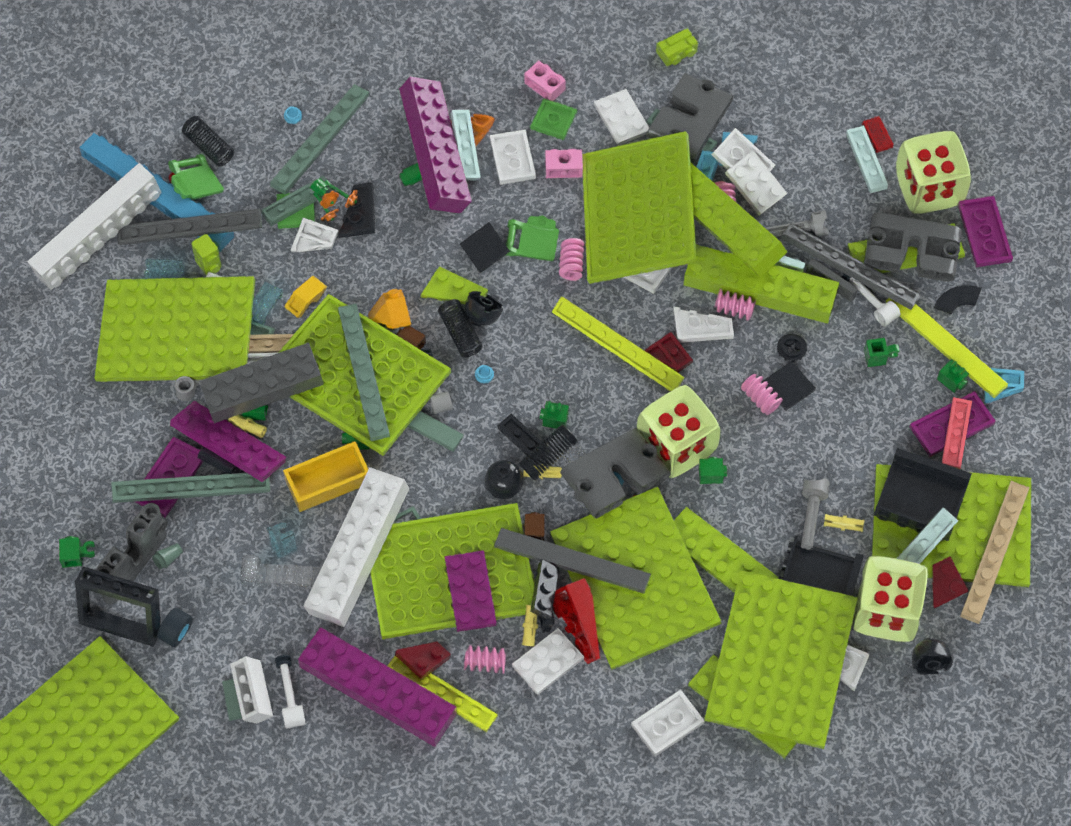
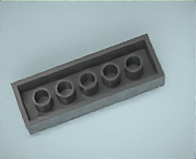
M309 343L199 381L214 423L324 385Z

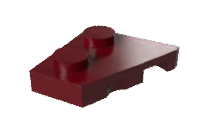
M672 332L644 350L677 373L693 363V359Z
M951 556L932 565V606L934 609L969 592Z
M438 642L402 648L395 652V656L421 680L451 657V654Z

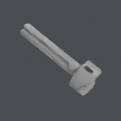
M825 210L812 212L810 221L806 220L766 227L775 237L782 236L790 224L806 232L812 230L815 237L829 235L828 229L823 225L827 217Z
M826 478L814 481L804 479L802 495L808 499L801 547L807 550L813 548L820 501L828 498L830 481Z

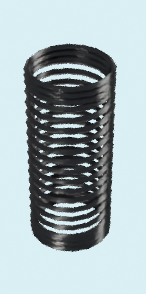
M199 116L190 117L184 123L182 133L218 167L224 166L225 160L228 163L232 159L234 149ZM227 152V154L222 158V159L225 158V160H223L222 162H220L221 160H218V159H219L220 157H222V156Z
M451 299L444 302L439 307L438 313L461 357L468 358L477 354L483 345L477 333H475L473 325H471L458 299ZM477 344H479L475 349H473V350H471V351H469V352H463V351L472 349V348H474Z
M561 424L556 428V431L554 430V433L549 435V438L546 437V440L541 442V445L539 444L536 449H533V452L531 451V454H528L526 459L523 458L519 464L536 481L541 476V473L544 474V471H547L546 468L549 469L548 465L552 467L550 462L554 464L552 459L557 462L554 456L559 460V457H562L564 452L567 453V450H570L569 447L575 446L578 440L565 425Z

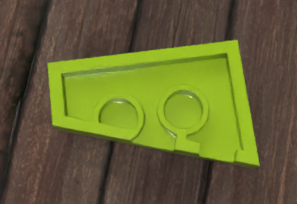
M439 266L423 290L421 298H434L439 301L458 299L461 304L465 305L470 292L479 291L481 296L486 297L488 289Z

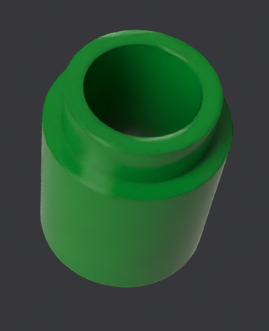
M418 162L399 173V177L405 187L422 181Z

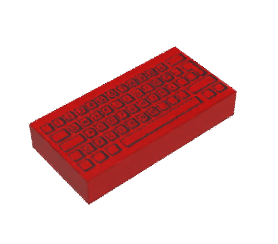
M879 116L862 122V126L865 127L876 153L893 148L894 144Z

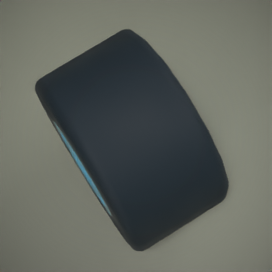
M173 608L160 625L157 634L158 639L172 647H177L192 625V616L178 608Z

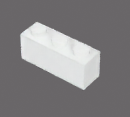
M246 656L231 663L230 666L242 719L252 723H260L273 717L261 661Z

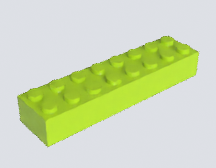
M690 162L694 219L761 278L787 253V250L774 235Z
M696 244L697 262L688 264L684 276V286L718 294L719 290L722 289L723 295L729 291L730 297L737 293V299L744 295V301L750 296L752 303L756 300L755 305L828 324L839 282L776 265L760 278L734 254Z

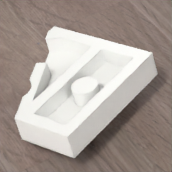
M303 218L291 252L332 249L339 231Z

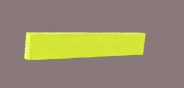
M396 656L388 664V667L455 705L459 716L485 732L489 730L498 717V714L432 673L421 680Z

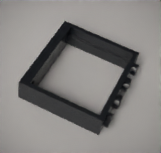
M83 566L75 580L79 624L154 647L161 625L159 589ZM89 591L144 607L146 610V624L90 608Z

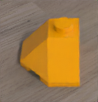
M392 289L383 293L368 313L369 319L377 324H386V327L390 329L411 325L402 289Z

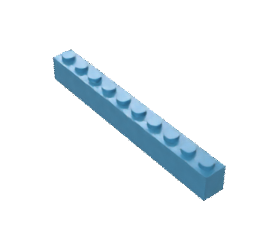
M95 133L79 147L83 158L117 181L138 164L131 155L124 154L118 146L111 145L105 137L98 136ZM141 164L146 170L150 172V170L144 164ZM150 172L162 192L158 199L150 204L171 219L215 214L205 210L202 204L199 202L195 203L190 197L187 199L181 198L174 191L173 184L166 183L160 175ZM234 232L210 234L208 236L218 247V251L221 252L234 238Z

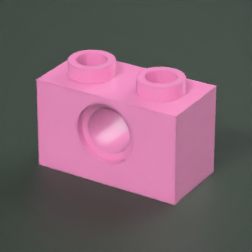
M545 150L546 178L582 177V150Z

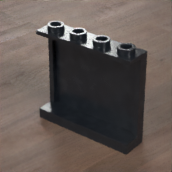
M897 448L874 516L883 521L894 522L900 527L914 529L918 533L924 529L942 507L957 518L972 473ZM953 527L941 541H949Z
M795 536L793 542H789L786 553L790 555L788 560L784 559L781 570L785 572L783 577L779 576L780 580L853 596L864 555L856 553L854 558L815 546L807 550L801 547V542H797L798 536Z

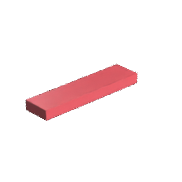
M953 397L941 463L961 469L972 405L970 400Z

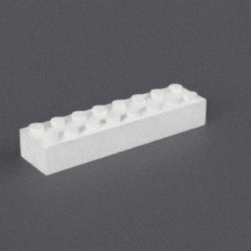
M138 163L27 261L36 276L50 290L60 286L62 281L68 275H72L82 263L87 262L95 251L100 250L110 238L115 237L118 231L127 226L137 214L142 213L148 204L158 199L162 192L154 176Z
M369 468L304 604V608L310 615L345 627L410 489L405 479Z

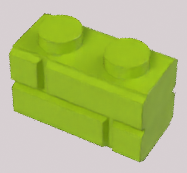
M688 28L656 43V53L667 67L672 64L677 65L686 57H693L698 49V42Z
M204 234L192 241L195 262L204 274L207 275L208 272L216 274L219 272L222 265L218 247L212 242L208 234Z

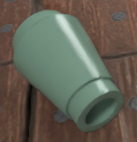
M176 543L156 551L152 559L159 569L167 568L183 553V550Z

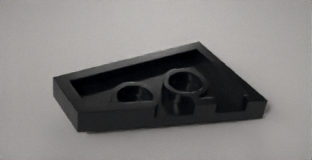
M372 182L353 185L351 194L354 190H357L356 196H358V199L353 206L350 205L347 208L346 215L344 214L343 224L338 232L339 238L375 233Z

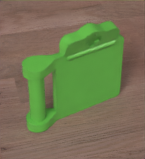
M198 154L190 159L171 160L168 162L170 170L175 174L172 176L171 183L174 186V191L181 198L187 199L191 197L192 199H197L224 191L223 186L208 166L204 154ZM196 164L199 165L198 167L180 170V168L192 166Z
M530 216L527 223L514 219L508 220L507 226L509 231L506 246L510 252L506 255L554 261L559 234L555 220L548 219L545 216ZM516 229H522L519 249L513 248Z

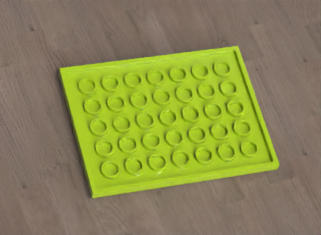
M686 131L582 154L587 281L589 284L697 262L689 136Z
M254 276L107 280L95 370L96 382L177 380L182 376L190 377L192 380H203L246 365L248 363L255 290Z
M328 294L278 352L280 353L309 343L324 385L290 396V398L384 456L449 376L451 368L359 313L390 434L388 438L371 441L338 312V307L347 305Z
M876 464L874 512L891 465ZM972 473L956 518L958 522L953 527L949 541H940L920 563V565L927 568V578H933V564L951 556L963 581H974L1009 484L1013 481L1029 487V491L994 584L1029 587L1031 478ZM873 514L872 556L897 559L919 533L908 527H900L894 522L880 520Z
M658 487L624 500L622 505L598 518L588 515L550 531L556 545L651 574L645 594L567 570L572 583L585 578L591 588L597 637L611 670L722 624Z
M518 503L394 523L370 572L382 640L456 627L445 556L484 550L496 620L526 615V605L532 604L534 592L529 558L495 548L494 546L501 528L524 535Z
M740 570L704 721L824 749L858 597Z
M99 636L0 720V771L51 826H58L180 719Z

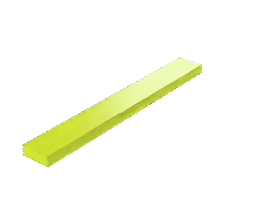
M561 296L552 310L553 314L669 391L678 388L685 377Z
M890 298L886 300V303L888 301L894 302L900 310V317L949 360L952 359L962 368L964 367L969 373L968 376L993 398L997 397L1008 387L1006 381L917 304L910 310Z

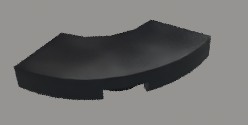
M963 285L949 289L938 298L934 309L952 315L954 310L962 305L975 306L982 288Z

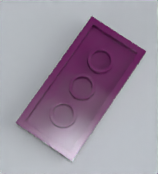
M989 196L958 201L959 212L976 268L1012 262L1013 256L995 197Z
M975 391L960 398L972 401L966 439L995 425V419ZM952 403L910 423V429L929 457L944 450Z
M173 437L144 480L194 476L204 462L198 458V453L201 450ZM178 499L134 502L143 507L148 503H154L159 507L161 516L166 518Z
M484 550L445 556L457 632L497 626Z

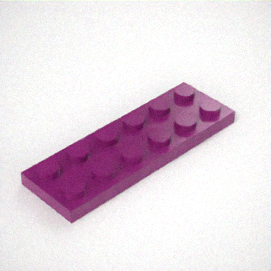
M193 401L170 421V426L261 482L265 481L286 462V456L229 421L222 420L214 423L209 409L196 401Z

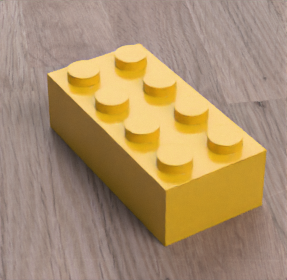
M354 441L287 468L283 472L286 484L299 512H302L359 489L369 469Z

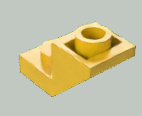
M311 276L293 292L284 307L297 318H300L310 303L317 302L321 298L327 286L315 276Z

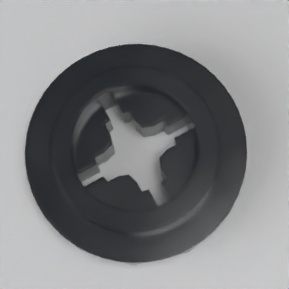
M787 334L779 339L777 350L779 356H782L785 361L791 360L794 362L795 360H801L806 355L807 344L801 336ZM795 343V350L789 353L788 347Z

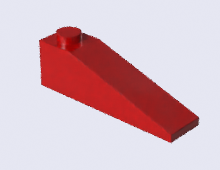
M584 578L555 591L553 611L558 619L563 618L567 624L565 631L567 634L571 633L576 638V648L584 656L585 662L589 664L600 659L593 596L591 588Z

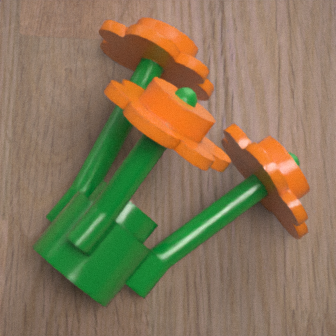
M321 178L315 180L310 186V189L314 192L313 195L318 199L326 212L321 221H333L337 216L336 213L339 209H334L330 212L328 208L336 203L339 194L347 198L346 208L350 205L353 206L358 199V196H356L357 190L348 195L333 186L328 180L323 181Z

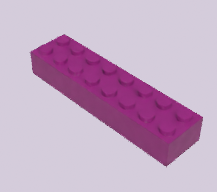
M410 76L399 90L429 208L431 210L462 213L472 200L441 82Z
M321 627L298 658L299 667L434 747H436L457 715L455 705Z

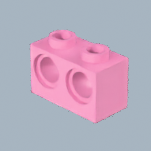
M537 61L524 73V83L545 99L554 101L565 91L566 80L562 75L552 71L547 64Z

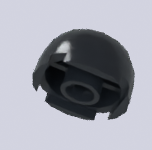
M479 291L470 292L465 303V313L471 320V323L476 326H487L496 322L503 311L501 302L488 294L486 297L481 296Z
M500 460L491 464L487 469L485 487L495 498L510 499L521 491L523 474L515 463L508 460Z
M926 638L913 649L912 666L914 670L917 669L918 674H939L936 670L944 668L947 671L953 665L951 651L946 643L941 640Z

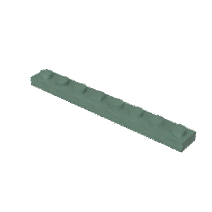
M354 84L273 178L270 186L286 195L368 98L369 92Z
M357 304L338 307L370 440L375 441L388 438L390 434Z
M248 473L111 482L113 503L267 493L270 492L269 477L261 482Z

